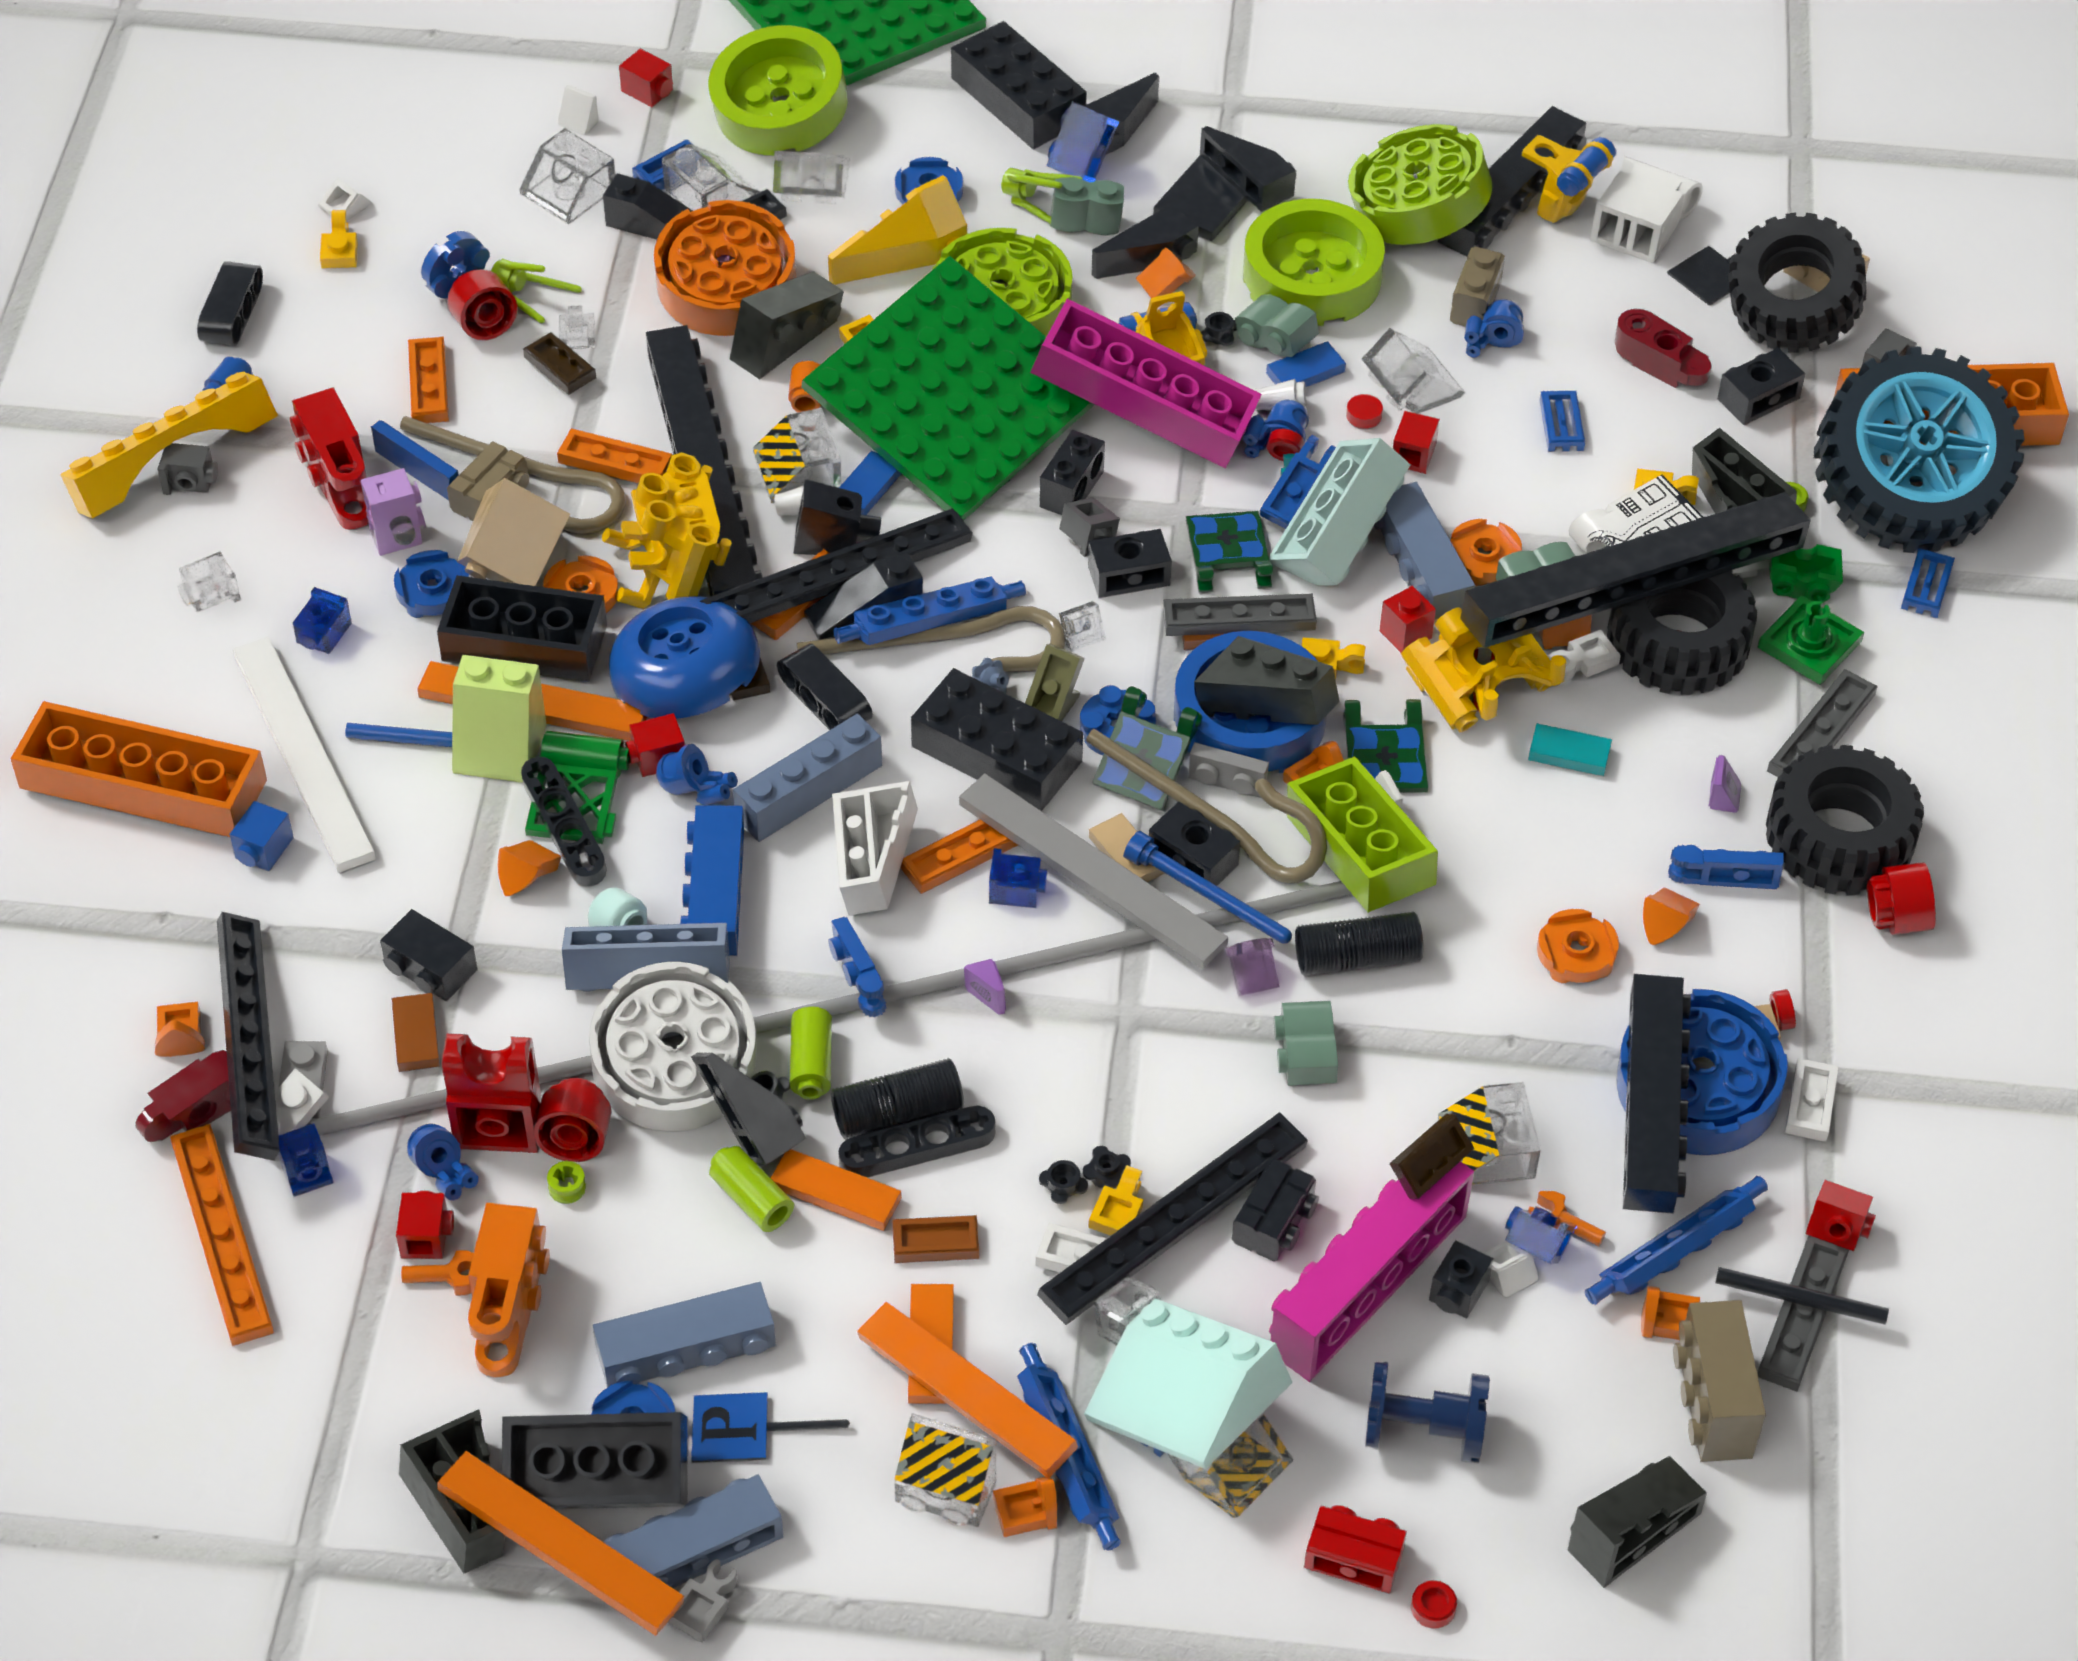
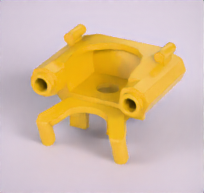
M685 453L672 455L667 471L662 476L656 473L642 475L637 489L631 491L637 521H622V532L606 528L603 532L602 541L627 550L644 546L647 551H630L628 555L631 569L644 570L646 576L639 592L620 587L616 594V601L640 609L646 608L651 603L660 578L669 584L665 595L668 600L679 597H697L710 560H714V563L718 566L725 564L732 542L727 538H723L720 543H717L720 522L709 484L712 468L708 465L701 467L694 456Z
M1460 607L1446 612L1436 621L1435 626L1440 632L1439 641L1431 644L1427 637L1420 638L1408 645L1401 653V657L1407 664L1406 670L1420 691H1425L1450 728H1457L1460 733L1470 729L1478 721L1475 715L1477 709L1469 699L1473 691L1476 693L1480 716L1487 721L1497 716L1499 694L1495 691V688L1502 682L1512 678H1524L1531 689L1537 688L1539 692H1542L1551 686L1564 682L1566 659L1562 655H1555L1550 660L1532 633L1487 647L1494 653L1495 660L1486 665L1479 664L1474 658V650L1482 647V645L1461 621L1462 609Z

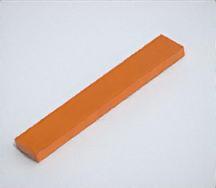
M430 661L417 688L418 696L420 698L453 704V682L458 666ZM541 684L546 723L550 725L630 741L629 725L647 719V716L641 715L639 709L628 703L624 704L619 699Z
M211 1124L170 1136L232 1346L274 1334Z
M887 1301L857 1330L858 1336L863 1342L1048 1479L1078 1448L1077 1442L1073 1437Z
M465 1451L438 1481V1491L653 1635L657 1636L683 1605L684 1595L469 1452Z

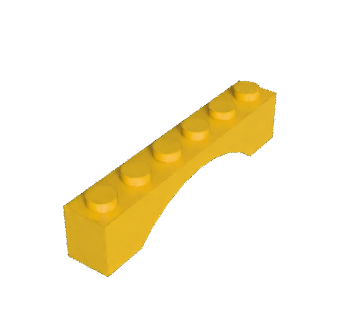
M245 372L235 373L225 380L226 384L221 387L207 389L198 393L195 396V401L188 405L170 408L164 413V418L155 423L148 422L137 426L132 431L133 435L123 440L117 439L106 443L101 447L102 451L92 457H82L73 461L69 465L70 469L61 473L60 476L78 513L93 519L124 502L132 483L142 468L158 452L176 440L193 433L212 429H230L249 433L276 418L278 414L262 378Z

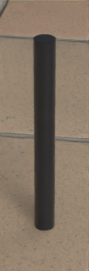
M1722 1267L1718 1268L1715 1284L1886 1325L1889 1308Z

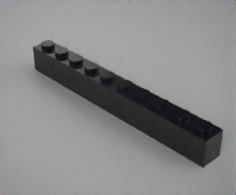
M688 325L647 331L645 333L648 360L673 455L685 453L694 456L701 467L708 465L712 468L709 484L720 522L717 543H720L723 538H727L732 542L723 566H718L714 563V560H710L705 578L711 597L763 578L761 570L754 571L753 566L757 565L756 551L753 543L747 544L746 539H750L748 521L746 517L740 518L739 513L743 512L742 500L739 490H732V486H736L732 464L725 465V461L729 460L725 438L718 439V435L722 434L718 413H711V410L715 409L712 389H705L704 387L705 384H708L705 364H698L697 361L701 359L698 339H691Z
M1786 492L1766 497L1622 543L1606 546L1583 555L1574 556L1557 563L1541 566L1515 576H1509L1489 584L1476 586L1465 591L1460 619L1482 647L1487 648L1804 547L1811 519Z

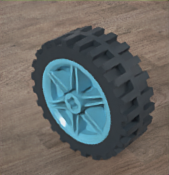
M1921 346L1909 347L1904 356H1899L1896 349L1886 351L1879 363L1872 357L1863 363L1858 374L1853 371L1845 379L1819 425L1816 435L1820 436L1814 447V458L1821 459L1815 471L1817 481L1826 480L1828 484L1823 496L1828 504L1836 501L1841 509L1836 516L1843 523L1851 519L1859 526L1856 534L1864 539L1868 533L1881 538L1878 546L1889 549L1891 544L1895 542L1903 544V552L1915 553L1919 545H1927L1928 551L1937 552L1940 551L1946 541H1949L1952 547L1964 542L1970 532L1975 536L1984 528L1988 520L1992 519L2018 479L2016 473L2022 466L2024 453L2018 452V449L2025 439L2023 429H2014V424L2020 417L2016 406L2007 408L2004 400L2008 393L2002 385L1995 389L1988 382L1992 374L1984 368L1979 373L1967 367L1970 359L1960 355L1957 361L1945 358L1946 350L1935 348L1932 355L1922 354ZM1922 410L1928 411V420H1924L1926 416L1924 415ZM1888 420L1891 421L1894 425L1883 424V422ZM1948 431H1956L1958 434L1949 433ZM1880 456H1887L1889 466L1884 465L1880 461ZM1948 465H1951L1956 469V473L1954 475H1952ZM1910 482H1922L1923 485L1915 487Z

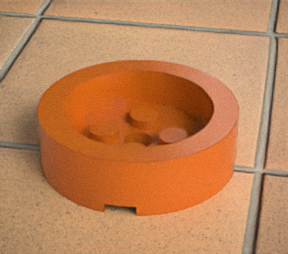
M717 200L708 202V207L692 212L686 209L667 223L659 234L654 248L656 286L663 307L670 316L683 326L688 325L689 329L708 335L734 336L740 304L743 298L796 278L795 247L793 240L790 239L785 230V225L774 214L747 202ZM722 255H729L734 258L729 262H722V265H719V261L716 260Z

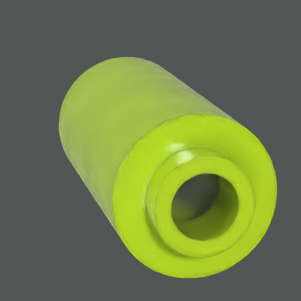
M803 1007L796 1010L791 1016L790 1089L800 1097L809 1100L821 1097L831 1088L832 1016L823 1008Z
M740 1146L724 1147L712 1157L709 1170L710 1177L763 1232L774 1231L787 1221L794 1210V1202Z

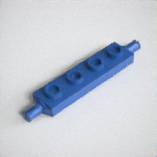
M990 576L916 596H909L905 599L874 605L870 608L854 611V624L834 628V637L838 644L859 639L868 645L1002 611L1007 609L1008 599L1026 595L1024 582L1022 583V580H1019L1018 582L1001 585Z
M1757 1175L1742 1187L1725 1190L1601 1272L1599 1274L1600 1281L1585 1289L1584 1293L1587 1300L1591 1304L1597 1305L1598 1302L1612 1293L1623 1292L1631 1295L1644 1290L1648 1286L1649 1280L1660 1273H1666L1677 1268L1682 1258L1691 1252L1707 1248L1712 1243L1711 1239L1721 1232L1732 1230L1741 1225L1743 1218L1756 1210L1753 1199L1768 1190L1766 1181Z
M1027 1343L1019 1349L1027 1368L1017 1375L1024 1392V1401L1076 1440L1078 1448L1059 1467L1055 1474L1064 1486L1070 1500V1509L1078 1519V1522L1092 1525L1097 1531L1103 1549L1107 1551L1113 1550L1121 1544L1113 1526V1523L1120 1517L1057 1372L1043 1363L1036 1343Z

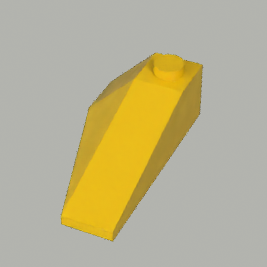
M942 175L913 189L905 196L908 200L893 213L890 209H887L880 215L882 221L868 232L860 230L828 255L829 282L835 285L937 264L941 258V251L954 240L967 234L966 220L948 179Z

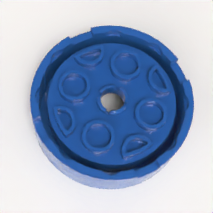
M1260 631L1231 632L1205 641L1192 650L1182 662L1175 682L1173 716L1176 727H1178L1181 712L1185 707L1192 708L1203 716L1201 725L1192 738L1187 750L1189 753L1194 743H1199L1269 762L1268 772L1278 770V773L1281 774L1285 769L1310 755L1320 745L1325 733L1327 716L1318 725L1271 722V717L1267 715H1254L1249 717L1248 720L1236 719L1235 713L1215 712L1214 717H1208L1199 705L1194 683L1237 636L1317 661L1309 651L1285 637Z
M1692 989L1689 1019H1683L1682 1029H1690L1688 1054H1682V1064H1689V1079L1687 1089H1681V1100H1688L1687 1124L1680 1125V1136H1687V1154H1724L1752 1143L1773 1122L1780 1106L1786 1081L1787 1054H1784L1783 1047L1778 1038L1779 1032L1772 1022L1756 1007L1743 999L1724 992ZM1629 1025L1623 1036L1616 1077L1619 1100L1625 1112ZM1697 1057H1706L1713 1062L1714 1066L1697 1071L1692 1060Z

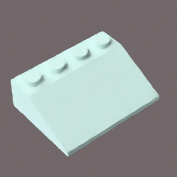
M1155 1298L1126 1326L1084 1415L1088 1421L1207 1469L1293 1381L1276 1343Z

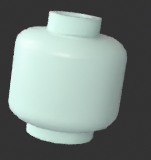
M617 887L608 888L600 892L592 901L588 912L589 926L647 925V909L640 899Z

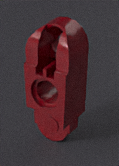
M1635 308L1621 313L1616 327L1615 346L1622 358L1633 363L1632 366L1674 388H1677L1678 382L1686 386H1699L1709 380L1712 363L1709 360V356L1692 346L1693 338L1644 309Z
M225 1050L214 1052L201 1061L199 1059L195 1060L147 1093L153 1102L144 1108L135 1122L136 1129L146 1141H162L182 1128L184 1131L208 1125L231 1111L227 1052Z

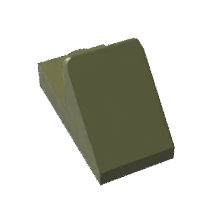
M1046 644L1025 703L1063 721L1080 696L1081 692L1075 690L1074 687L1085 658L1056 645Z

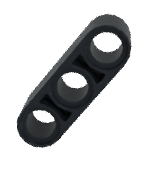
M230 261L223 262L198 319L197 335L200 341L236 346L239 343L262 289L263 270L261 266Z
M809 643L777 662V671L784 684L829 730L857 713L865 721L872 718V709L866 697L814 644Z

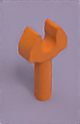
M1539 1191L1537 1204L1552 1212L1544 1213L1537 1208L1529 1207L1527 1219L1536 1231L1546 1235L1549 1231L1561 1227L1598 1247L1602 1244L1606 1231L1568 1213L1564 1206L1565 1195L1556 1191Z
M457 1250L447 1265L402 1266V1283L447 1282L454 1288L455 1295L471 1294L468 1275H461V1273L465 1270H470L474 1253L468 1250Z

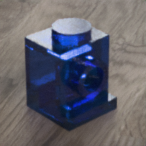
M314 587L311 590V598L292 623L296 643L301 644L307 649H316L330 654L352 624L347 598Z
M994 848L989 876V904L1036 908L1038 892L1046 893L1048 869H1041V858L1002 854V849Z
M315 1123L279 1135L280 1152L278 1155L293 1197L334 1183L325 1148Z
M1516 1206L1509 1215L1505 1225V1229L1509 1230L1505 1241L1549 1264H1557L1577 1225L1571 1222H1561L1559 1226L1556 1224L1558 1217L1547 1210L1535 1206L1532 1212Z

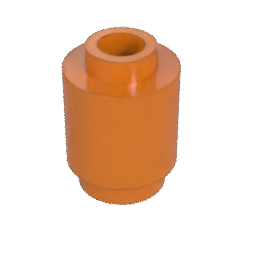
M801 361L791 369L788 399L792 408L800 414H813L821 406L819 402L801 388L802 380L820 365L814 361Z

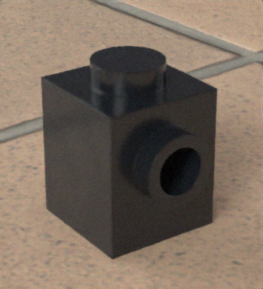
M1455 1240L1432 1277L1429 1301L1435 1303L1441 1310L1447 1313H1456L1467 1319L1490 1281L1494 1258Z

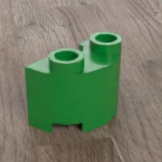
M1817 544L1811 549H1798L1769 558V575L1773 592L1776 595L1788 596L1794 599H1798L1802 595L1811 601H1821L1823 603L1828 601L1830 594L1835 592L1843 583L1842 549Z

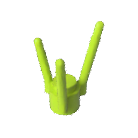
M1011 167L1003 175L1001 189L1004 194L1012 196V204L1022 206L1050 224L1051 216L1028 202L1026 197H1032L1037 186L1062 188L1063 184L1055 181V179L1076 177L1083 180V178L1065 174L1034 172L1027 169L1023 171Z
M502 258L496 261L491 269L492 272L500 277L511 292L521 291L526 281L577 293L582 290L581 286L525 272H544L546 269L543 265L512 262ZM514 295L519 309L539 323L545 322L543 316Z

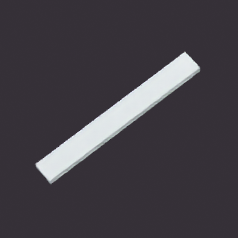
M269 636L233 648L234 658L338 873L376 860L374 850Z

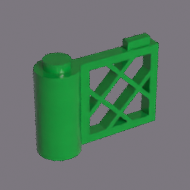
M546 731L542 740L540 757H546L555 764L561 777L569 784L567 788L570 794L576 793L584 802V805L579 807L582 816L591 811L598 819L596 831H590L596 842L603 844L605 837H612L616 822V813H610L617 779L620 777L622 770L628 771L630 766L629 749L625 747L624 739ZM538 772L537 778L544 790L546 789V777ZM591 782L606 783L605 791L592 800L582 790L583 787ZM554 799L549 801L545 806L546 811L553 807L557 813L561 812L563 808L559 805V802L563 800ZM531 801L525 826L526 836L551 838L545 825L537 824L539 814ZM569 829L562 834L561 839L578 841L583 833L577 829Z

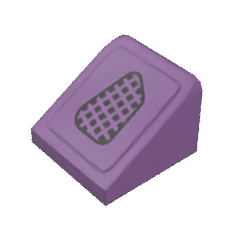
M1719 755L1716 757L1711 778L1708 806H1710V809L1735 813L1739 810L1741 782L1726 757Z
M988 959L966 965L964 967V977L967 991L998 1015L1005 1014V988L995 961Z

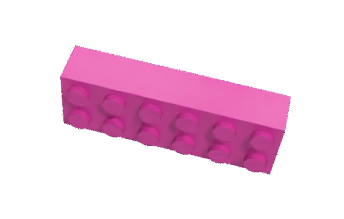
M1068 298L1042 344L1030 372L1225 469L1262 396L1261 393Z
M1460 1161L1419 1199H1409L1399 1180H1390L1381 1190L1378 1201L1371 1208L1365 1206L1359 1211L1353 1220L1352 1227L1344 1236L1342 1234L1336 1235L1329 1243L1325 1255L1317 1263L1312 1261L1304 1268L1298 1283L1290 1291L1285 1289L1276 1297L1271 1307L1273 1320L1269 1328V1333L1271 1334L1270 1341L1276 1343L1286 1366L1308 1382L1323 1369L1466 1218L1474 1170Z

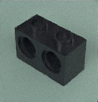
M1072 429L1040 476L1039 507L1062 515L1065 503L1086 499L1104 472L1105 441Z

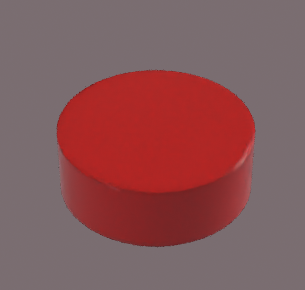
M1369 394L1356 395L1347 403V420L1358 428L1368 429L1375 427L1381 422L1383 405L1375 396Z
M1277 429L1272 431L1269 436L1267 451L1275 459L1284 461V454L1299 453L1305 442L1302 436L1295 431Z
M1787 989L1772 991L1769 1001L1779 1031L1795 1029V1011L1789 991Z
M1431 1580L1421 1583L1415 1589L1411 1601V1612L1418 1623L1425 1627L1436 1629L1448 1625L1453 1620L1457 1608V1597L1449 1585L1441 1581Z

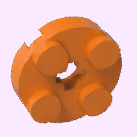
M1473 519L1460 524L1454 529L1450 540L1473 580L1475 587L1497 581L1498 561L1511 553L1522 551L1521 539L1511 527L1499 522L1498 527L1487 524V519ZM1478 548L1492 552L1490 554H1482L1478 552Z
M578 556V561L567 564L566 559L559 561L548 570L543 580L544 587L568 591H575L573 588H581L583 585H587L588 589L581 592L604 595L606 613L617 602L616 594L619 589L614 570L609 563L597 557Z
M1567 909L1553 914L1548 918V923L1541 928L1537 941V953L1541 963L1550 971L1551 978L1559 983H1568L1570 981L1584 983L1609 976L1619 949V939L1614 927L1605 919L1602 923L1598 919L1592 918V912L1584 909ZM1572 941H1578L1580 946H1587V948L1575 950L1571 948Z

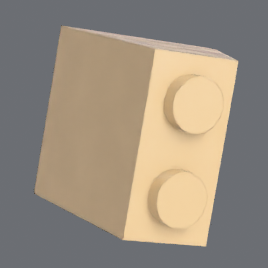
M504 478L486 490L457 562L465 566V572L475 578H488L489 580L536 586L570 513Z

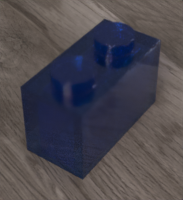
M1072 102L1070 108L1062 116V128L1057 140L1049 148V160L1046 166L1066 175L1080 176L1088 182L1095 181L1119 121Z

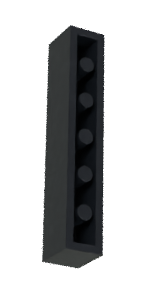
M1551 106L1489 168L1493 188L1490 200L1483 211L1469 224L1450 235L1438 239L1437 242L1468 257L1470 249L1473 247L1487 249L1492 243L1493 238L1501 230H1506L1512 219L1520 211L1523 212L1527 209L1531 199L1538 192H1543L1548 172L1545 168L1523 157V149L1537 135H1541L1563 147L1581 151L1587 143V138L1584 137L1587 122ZM1540 147L1535 149V152L1542 157H1553L1556 159L1553 152L1547 148Z
M1646 974L1633 975L1629 1007L1622 1208L1625 1210L1674 1214L1677 1198L1685 1197L1686 1173L1679 1172V1161L1686 1160L1687 1136H1680V1125L1687 1124L1688 1100H1681V1089H1687L1689 1064H1682V1054H1688L1690 1029H1682L1683 1019H1689L1691 995L1683 994V977Z

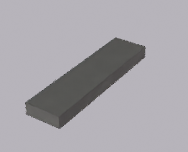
M1313 593L1163 599L1166 636L1226 634L1238 631L1285 632L1316 630L1317 620Z
M1844 669L1769 762L1767 772L1778 777L1782 774L1783 768L1789 762L1797 760L1799 755L1810 750L1817 753L1818 748L1832 745V748H1834L1876 695L1878 686Z
M1808 1235L1790 1284L1834 1294L1849 1250ZM1784 1300L1757 1371L1758 1378L1798 1392L1827 1311Z

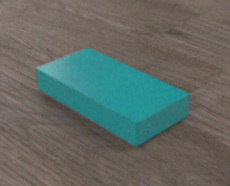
M1537 723L1528 760L1604 776L1612 739Z

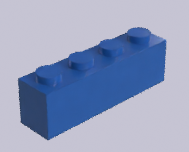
M695 805V820L687 822V845H693L692 852H685V876H691L690 884H683L682 892L683 908H688V915H681L680 924L727 923L729 956H737L745 834L743 806Z

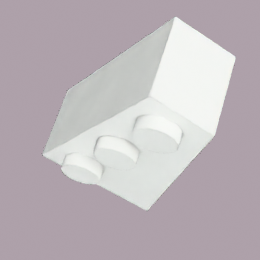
M910 781L832 794L839 888L848 916L888 909L918 811Z

